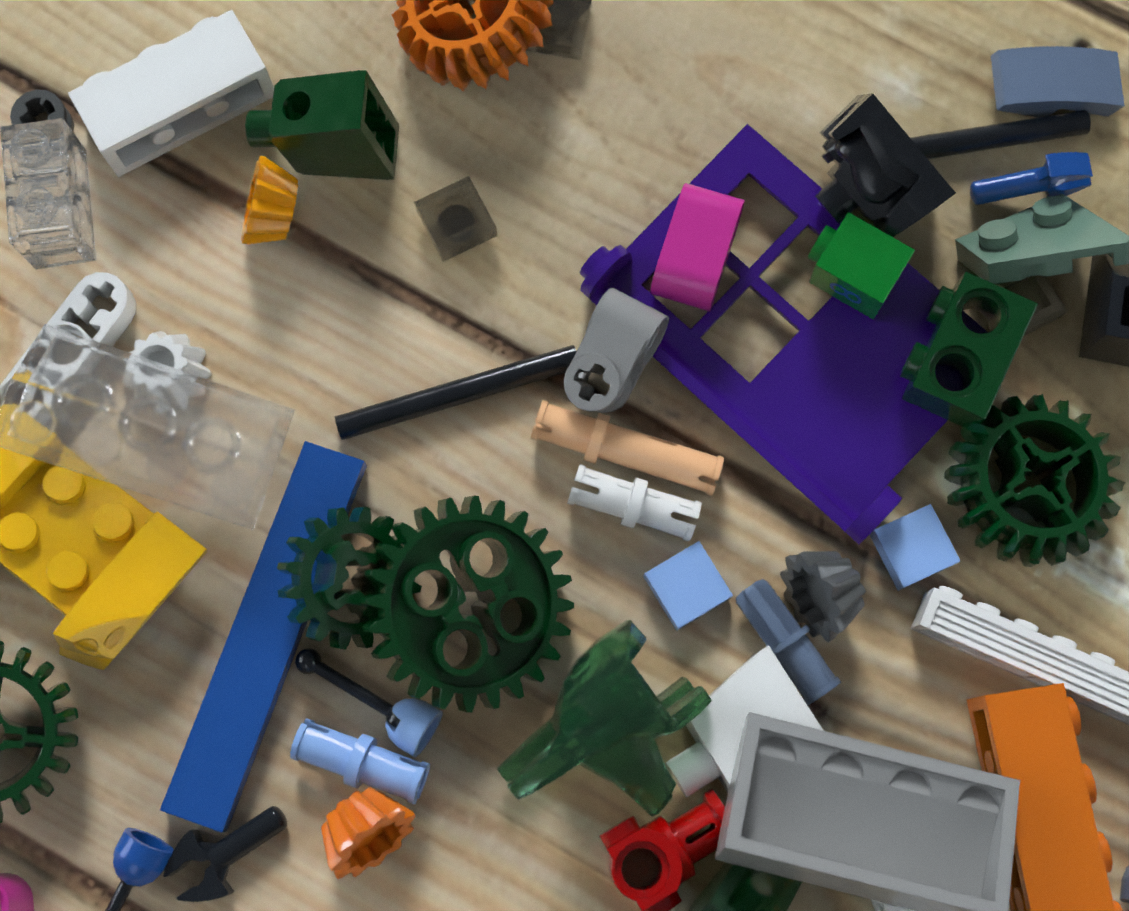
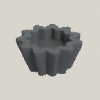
M803 551L798 555L785 557L787 569L781 571L780 575L787 587L784 592V598L794 607L795 620L808 625L811 629L809 633L812 637L821 635L827 642L834 640L839 633L847 628L865 606L862 596L866 590L860 583V573L852 568L849 558H842L837 551Z

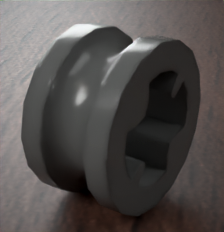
M47 90L29 91L19 97L12 106L10 115L12 126L32 149L39 152L58 150L68 143L73 135L74 122L72 115L56 94ZM46 112L49 115L48 122L50 125L46 129L39 130L36 127L38 124L35 117L40 113Z

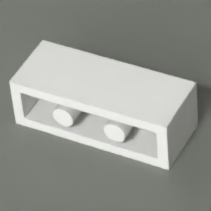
M230 10L218 17H208L199 21L192 30L165 44H156L144 49L137 58L109 72H100L92 75L82 86L68 92L100 153L115 174L120 177L273 98L274 86L260 56L233 10Z

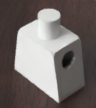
M769 645L749 658L682 719L696 743L665 762L686 797H689L717 778L728 793L746 716L749 712L823 730Z

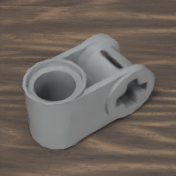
M610 288L597 304L589 320L586 334L566 370L564 390L570 402L579 409L589 412L608 413L621 408L629 399L645 365L650 361L660 345L668 326L669 316L615 288ZM591 373L603 374L602 379L610 385L606 395L594 394L593 386L587 383Z

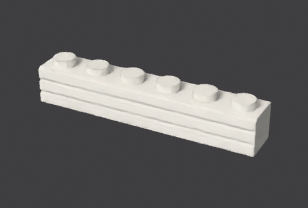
M939 586V589L934 587L923 595L910 628L911 630L1039 686L1064 683L1067 697L1070 696L1074 701L1129 725V672L1114 666L1116 661L1113 658L1097 652H1091L1089 655L1077 650V644L1070 639L1053 635L1050 638L1038 633L1039 627L1031 622L1022 619H1015L1014 622L999 616L1001 611L998 608L982 602H977L976 605L962 599V593L950 587Z

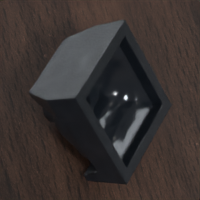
M873 93L857 95L820 132L824 139H826L822 146L825 152L821 157L827 164L832 161L835 164L827 172L832 181L819 191L815 197L838 224L843 221L848 212L852 213L858 209L865 218L873 221L874 227L895 237L956 194Z

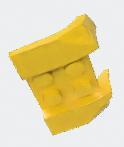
M9 398L0 407V565L65 615L52 633L59 645V654L78 663L104 671L207 553V549L158 511L153 513L66 447L56 433Z

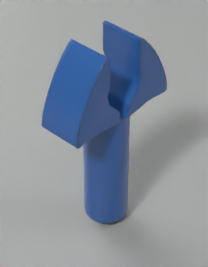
M1083 152L1046 154V161L1043 167L972 182L970 185V197L975 205H981L1046 191L1047 197L1073 194L1092 185L1090 177H1093L1089 154Z

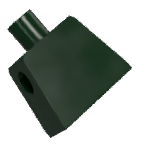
M366 70L280 79L274 86L272 110H250L247 113L245 132L249 145L251 147H276L298 173L317 176L394 180L399 123Z

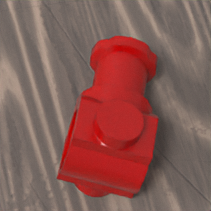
M710 789L703 793L702 803L670 822L660 815L645 825L640 826L634 815L599 835L610 855L609 872L613 883L624 896L636 901L641 911H669L682 901L677 892L679 886L695 876L693 864L717 850L725 806L714 790ZM708 824L711 825L709 829L686 842L687 837ZM637 848L651 850L656 855L659 863L656 878L649 885L643 887H634L628 884L621 872L625 856Z

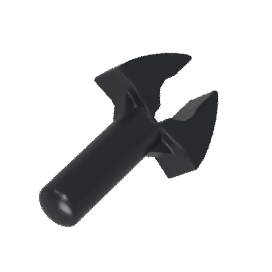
M271 806L216 843L204 842L199 830H190L182 837L173 850V854L165 867L163 877L174 875L185 868L192 860L199 862L210 860L211 864L205 870L203 881L198 886L188 889L176 899L186 902H201L234 893L233 888L226 880L230 865L286 829L287 819L281 809Z

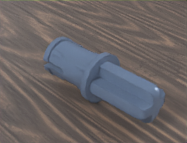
M765 579L756 581L736 597V604L765 645H769L791 681L804 697L807 705L815 702L841 683L840 679L837 676L835 677L821 654L806 635L811 629L808 625L800 627L768 581Z

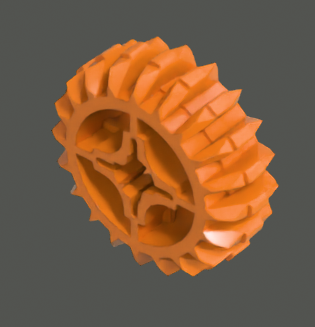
M397 0L396 4L399 9L392 14L395 27L399 30L396 35L399 39V44L406 54L410 56L409 59L420 72H424L425 75L428 74L434 82L442 86L451 82L454 87H458L464 92L472 79L477 86L487 89L491 75L497 73L500 78L509 81V66L515 62L528 66V55L525 51L529 47H544L543 36L539 30L552 26L551 13L548 8L554 4L553 0H473L475 3L472 5L470 4L471 0ZM474 12H475V14H476V18H475V19H473V18L471 17V15H472Z

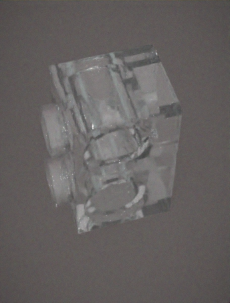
M63 118L0 127L9 243L35 269L96 261L87 152L82 143Z

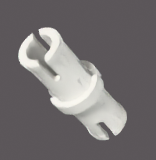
M579 464L574 481L596 487L599 492L594 494L572 487L567 504H576L622 518L621 525L634 528L635 524L638 523L681 537L685 541L691 540L696 525L671 517V513L676 512L698 519L702 504L700 501H691L648 488L647 480L635 477L632 483Z

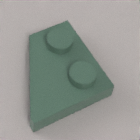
M1064 194L1040 199L1030 208L1004 219L989 221L978 230L955 239L958 261L980 278L993 284L1021 281L1030 276H1053L1073 273L1072 259L1096 255H1109L1112 257L1114 266L1129 264V235Z

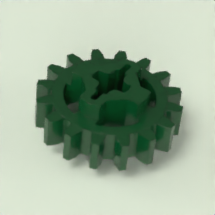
M344 507L328 509L327 513L328 525L318 517L308 518L304 521L309 537L307 539L301 537L288 538L287 545L297 554L294 561L278 563L277 570L291 575V584L277 591L278 597L296 600L298 605L291 610L287 618L290 622L299 624L310 620L311 623L306 633V637L310 640L321 642L329 634L330 647L346 650L352 636L357 647L366 649L373 647V633L363 632L362 626L378 618V609L360 604V598L378 594L379 585L364 576L365 570L385 569L387 562L375 551L376 546L388 544L398 547L400 545L395 535H389L394 523V519L390 516H379L371 523L370 508L356 507L353 509L350 518ZM356 534L368 539L372 544L355 550L350 541H344L341 535ZM316 560L317 568L314 583L312 584L311 575L313 565ZM346 566H359L357 568L358 572L351 578L352 584L355 587L354 590L342 589V584L350 577L348 570L345 568ZM413 582L412 594L420 593L422 586ZM346 605L349 611L357 614L360 619L342 622L327 613L331 610H338Z

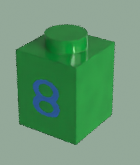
M848 212L837 230L826 225L812 247L807 258L815 262L816 265L809 283L869 318L874 319L914 254L915 249Z

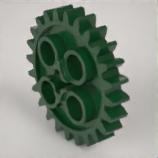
M479 496L465 497L460 513L452 497L438 500V519L426 506L413 510L418 529L415 530L403 522L394 524L392 529L400 545L398 547L388 544L377 545L375 551L387 562L385 569L365 570L364 572L366 578L379 585L378 594L360 598V604L378 609V618L362 626L363 632L382 633L384 641L371 652L373 658L386 659L394 656L396 661L390 668L387 678L391 681L399 682L412 675L407 694L417 699L422 698L433 687L431 696L432 706L441 709L447 708L454 693L458 710L467 713L473 712L477 694L484 706L491 709H498L500 706L501 688L510 697L521 699L524 697L520 678L524 676L531 681L542 683L545 677L537 661L540 658L559 661L561 657L558 651L549 643L552 635L569 636L571 632L565 625L556 621L557 612H564L574 608V602L558 598L557 589L572 581L571 575H553L551 569L563 556L562 551L542 552L539 547L546 539L548 530L540 528L525 533L524 529L529 514L526 511L515 512L507 520H504L505 501L503 500L491 501L484 513H482ZM479 540L487 544L493 556L492 566L484 576L478 575L470 563V552ZM443 550L447 551L450 555L449 562L455 577L449 569L443 566L439 556ZM424 571L432 575L438 587L437 597L427 608L420 607L412 595V584L415 578ZM464 592H476L478 600L471 605L473 615L460 614L458 607L466 601ZM512 598L521 608L522 619L519 627L509 634L502 627L500 613L503 605ZM482 629L489 637L493 638L497 646V652L493 656L488 653V644ZM458 630L466 638L468 645L467 653L458 665L450 666L445 660L443 646L446 638L452 632Z

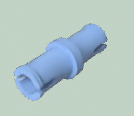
M308 718L304 720V723H301L290 751V758L293 760H301L344 776L343 783L358 789L363 783L403 798L411 804H416L417 799H419L430 770V763L420 762L377 746V738L362 734L357 739L317 724Z

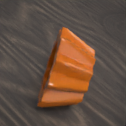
M372 787L367 788L362 793L355 791L348 799L340 801L335 810L326 815V822L321 826L329 868L331 871H334L337 879H341L350 873L353 877H357L366 868L379 866L387 854L401 848V840L414 830L411 822L416 815L412 810Z

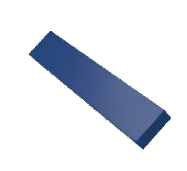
M307 441L304 442L160 811L221 833L228 831L308 622L293 623L287 618L291 610L298 604L295 599L278 597L277 591L291 584V575L277 570L278 563L295 560L297 553L291 550L286 542L289 537L305 539L309 537L304 524L305 520L318 517L328 525L327 513L328 509L344 507L347 514H349L367 467L365 461ZM315 560V562H314L313 569H312V575H311V583H312V584L314 583L315 573H316V568H317V562H316V560Z

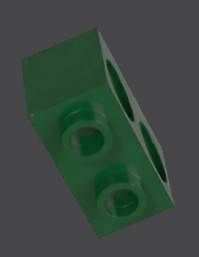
M968 272L963 274L953 289L942 286L926 317V321L936 325L926 346L919 342L914 344L900 373V377L909 380L902 399L962 427L966 424L979 425L982 423L990 411L1038 303ZM972 309L982 313L989 323V333L978 334L969 330L963 323L962 311ZM950 365L956 368L963 377V390L950 391L943 388L935 376L936 366Z

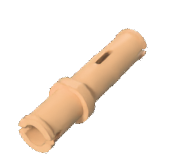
M546 400L542 401L535 420L536 425L532 430L531 439L536 441L537 439L583 453L585 454L584 461L596 464L598 458L705 492L709 496L713 495L716 488L715 481L719 480L722 470L723 456H714L610 423L611 416L603 413H598L597 418L550 404Z

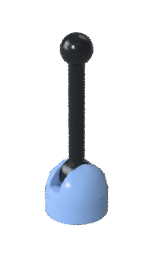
M306 648L301 650L296 656L295 664L301 673H316L386 716L385 727L388 738L399 749L412 757H417L434 735L443 712L428 702L416 698H408L392 705L323 663L320 654L316 650Z

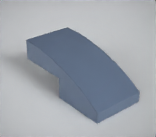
M1039 46L998 50L991 55L996 109L998 111L1044 117L1062 108L1073 111L1086 110L1090 114L1108 117L1125 107L1118 52L1084 47Z

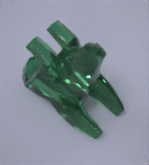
M626 620L598 638L576 660L563 680L553 715L508 756L497 770L508 783L507 787L510 792L519 800L531 795L579 764L597 776L616 785L653 817L659 814L673 799L672 792L676 786V782L664 762L656 738L672 734L686 726L712 702L710 696L702 686L694 688L688 678L685 677L679 678L656 696L632 663V660L646 642V636L631 620Z

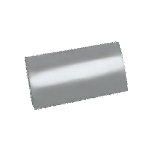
M749 712L746 716L735 760L715 860L914 911H1008L1020 780Z

